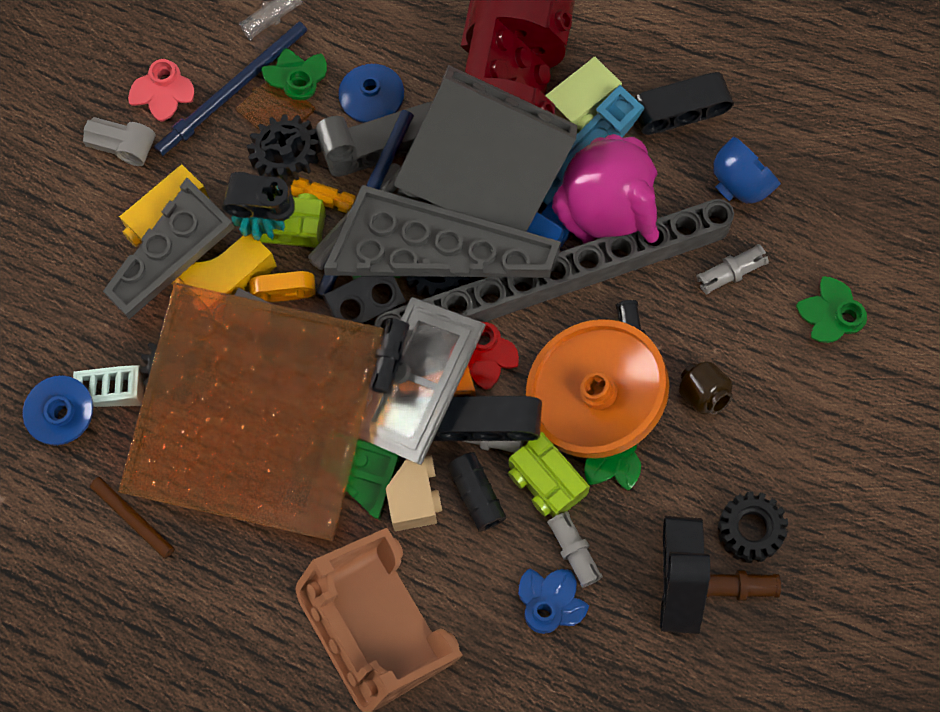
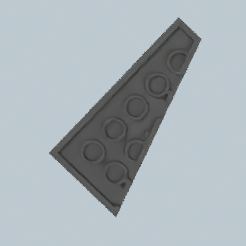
M362 185L325 264L324 271L325 275L550 278L560 251L561 242Z

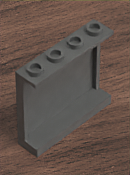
M448 65L440 87L405 161L398 170L394 186L400 188L404 194L411 197L418 196L431 202L434 206L526 232L576 140L577 125Z

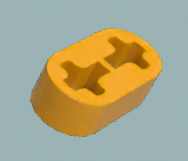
M306 271L261 275L249 280L250 293L269 303L312 297L316 293L315 276L313 273Z

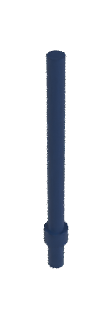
M300 21L296 23L185 120L181 118L171 127L172 131L154 146L158 154L163 157L181 140L185 142L194 135V129L262 71L263 66H268L280 56L285 48L288 49L307 32L305 25Z
M407 110L401 111L366 186L380 189L414 118L411 112ZM324 273L316 294L322 297L331 292L338 275H325Z

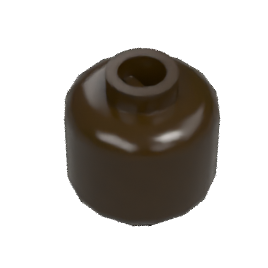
M708 361L699 364L693 363L682 372L679 393L699 414H717L723 411L731 402L733 384L730 378L714 363Z

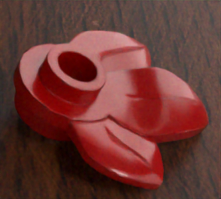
M482 322L486 326L481 336L489 337L490 341L485 345L477 344L467 366L473 381L483 390H489L497 383L501 374V367L506 369L518 367L519 356L515 345L501 338L500 332L495 325L489 322Z

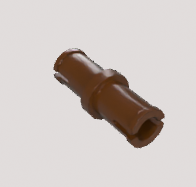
M737 570L735 574H710L707 597H736L738 601H745L747 597L779 598L781 594L779 574H747L745 570Z

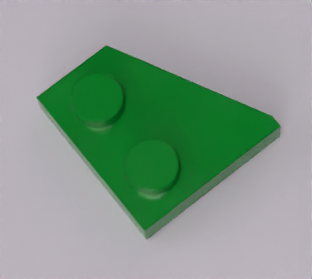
M331 431L320 466L373 518L380 520L387 500L386 487L395 475L401 456L369 442Z

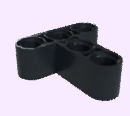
M665 516L663 523L664 589L661 601L660 630L661 632L699 634L710 581V555L704 554L703 519Z

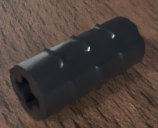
M475 452L464 454L447 465L454 480V485L457 486L462 501H464L469 515L472 517L479 532L488 530L507 518Z

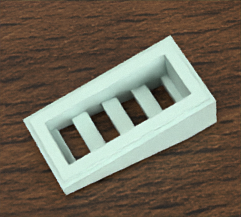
M140 365L74 371L73 378L82 384L83 381H89V392L93 399V407L143 406V382L145 377L140 373ZM110 380H115V392L109 394ZM123 380H128V392H122ZM97 381H102L101 395H96Z

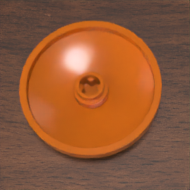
M605 319L590 320L573 325L552 338L534 360L526 385V396L542 400L540 432H543L557 449L582 458L609 457L622 453L638 444L659 422L666 407L669 394L668 370L653 341L634 326L620 321Z

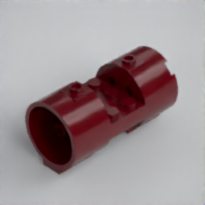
M470 0L461 41V47L469 53L465 73L555 115L556 105L545 96L546 89L551 78L550 68L558 65L565 57L569 32L572 26L575 0Z

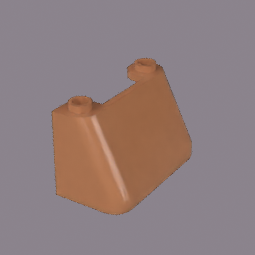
M388 528L312 560L296 585V594L302 609L354 702L362 712H373L456 663L463 656L459 650L458 641L452 633L441 628L433 632L430 630L396 570L401 564L403 550L399 541L392 537Z

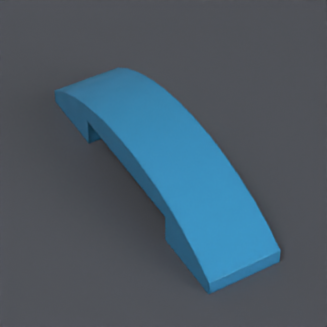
M621 85L596 109L598 114L576 135V140L543 200L545 204L549 205L553 200L554 194L562 185L566 168L577 152L590 145L598 137L605 138L612 134L624 137L645 109Z

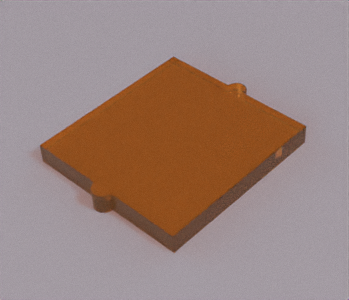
M266 81L258 88L254 87L252 89L253 93L236 107L237 112L258 130L260 123L266 127L270 125V117L275 118L277 122L281 121L283 114H287L288 120L292 121L296 115H299L303 122L315 111V107L307 100H294L288 97L283 89L273 87Z

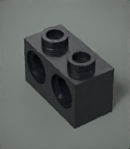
M361 276L322 296L340 333L349 331L351 336L369 328L368 320L399 308L398 305L406 302L394 276ZM376 284L385 285L389 290V299L384 304H379L372 298V289ZM348 299L355 301L359 307L358 315L352 320L345 319L340 313L342 302Z

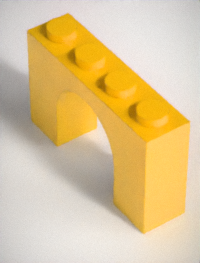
M182 164L119 216L126 227L122 231L123 234L135 247L142 244L141 239L149 228L153 229L163 215L161 211L181 191L180 186L186 177L209 198L204 185ZM251 233L246 237L242 236L218 257L209 261L195 262L171 284L179 292L185 289L192 296L189 301L199 313L203 315L208 312L216 320L222 315L221 310L228 297H233L238 288L248 292L250 290V279L256 276L268 275L277 265L273 254L260 241L255 240Z

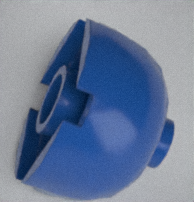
M734 136L716 155L713 164L714 175L719 183L715 188L728 201L734 197L742 203L753 204L765 199L781 185L767 166L764 167L758 160V157Z

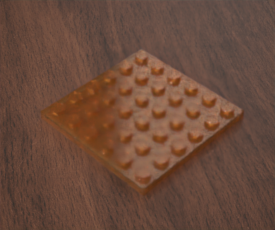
M174 282L118 492L334 542L369 398V384L377 361L375 352L381 346L384 328Z

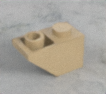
M432 455L425 456L422 465L406 459L386 487L390 516L395 532L437 524L435 512H441L442 506L439 491H431L429 482L430 477L436 476Z

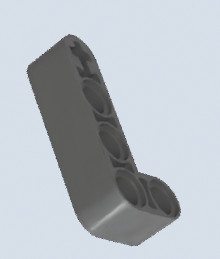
M433 101L405 109L411 112L414 118L394 159L408 154ZM401 111L348 128L342 116H331L320 121L316 126V132L330 174L340 177L376 166Z

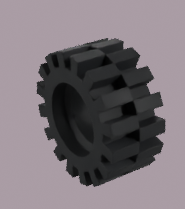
M747 492L745 496L741 494L735 496L733 501H729L724 508L718 522L717 530H720L718 538L720 542H724L725 551L727 553L729 551L735 554L733 558L737 560L744 558L746 563H752L753 560L762 562L767 557L773 556L783 544L788 533L786 531L788 519L783 518L784 509L776 507L777 501L774 498H771L770 501L765 499L766 494L760 492L758 496H755L753 492ZM748 514L759 516L766 525L765 536L756 541L746 539L739 531V520Z

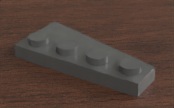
M187 177L181 184V191L175 199L169 201L161 211L163 215L152 230L149 228L142 237V244L133 255L128 256L103 290L104 294L128 319L133 317L235 228L233 222Z

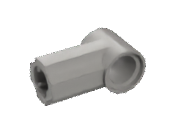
M93 117L87 121L84 127L83 143L86 147L115 154L119 159L128 164L143 166L156 134L149 127L137 122H129L125 126Z

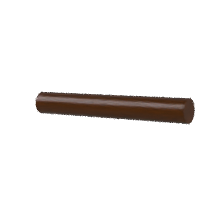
M97 477L91 482L89 487L164 559L174 552L175 548L101 477Z

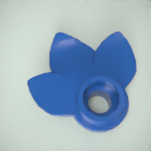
M528 569L523 574L518 588V595L526 606L524 613L525 621L534 632L545 634L554 631L559 625L574 626L586 616L589 605L578 598H574L577 581L571 570H556L546 578H543L532 569ZM546 610L550 613V616L541 617L537 611Z

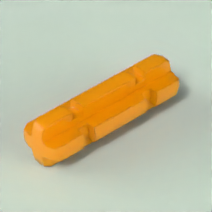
M299 177L297 181L293 180L290 190L291 194L296 197L302 193L313 194L318 199L323 200L324 206L332 209L336 206L338 211L344 213L349 212L356 200V196L344 191L340 194L338 189L317 182L310 184L308 179Z

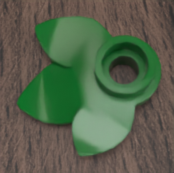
M287 48L280 54L277 66L262 67L265 81L273 87L283 89L285 94L294 100L311 98L316 92V84L324 79L327 73V63L323 54L313 55L304 61Z
M823 276L821 278L820 296L806 298L796 304L802 319L814 325L811 339L818 342H835L844 334L859 332L867 322V312L861 303L853 300L851 289L845 283L831 277ZM850 314L854 321L847 322L843 319L842 315Z
M637 444L613 456L587 458L584 468L587 484L595 485L615 477L617 482L625 490L629 491L636 484L641 473V461L635 453Z

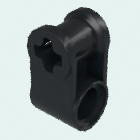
M233 172L230 174L222 208L226 213L235 217L284 221L293 215L295 201L292 195L289 194L286 182L281 178Z

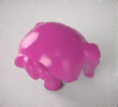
M617 134L608 135L605 138L598 137L590 145L577 152L569 162L564 173L562 185L554 194L552 208L567 230L579 238L583 244L596 240L595 237L626 236L637 231L640 232L648 243H654L658 240L659 231L656 226L657 207L653 187L658 173L644 143L635 137L623 138Z

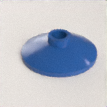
M365 64L354 68L343 78L339 87V101L342 109L350 118L361 123L398 112L404 100V87L400 77L392 69L380 64ZM368 86H376V88L371 91L365 89Z
M53 376L41 381L30 391L23 406V421L26 429L35 439L47 445H63L74 441L84 433L93 416V399L89 390L80 381L69 376ZM67 408L65 417L58 419L59 411Z

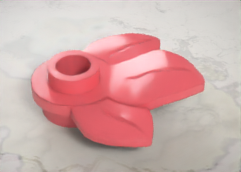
M159 59L151 64L148 75L134 81L128 100L131 106L148 104L152 115L158 121L164 122L174 115L178 102H193L195 93L192 82L181 75L178 66L174 62L167 59ZM163 75H170L166 79H160Z

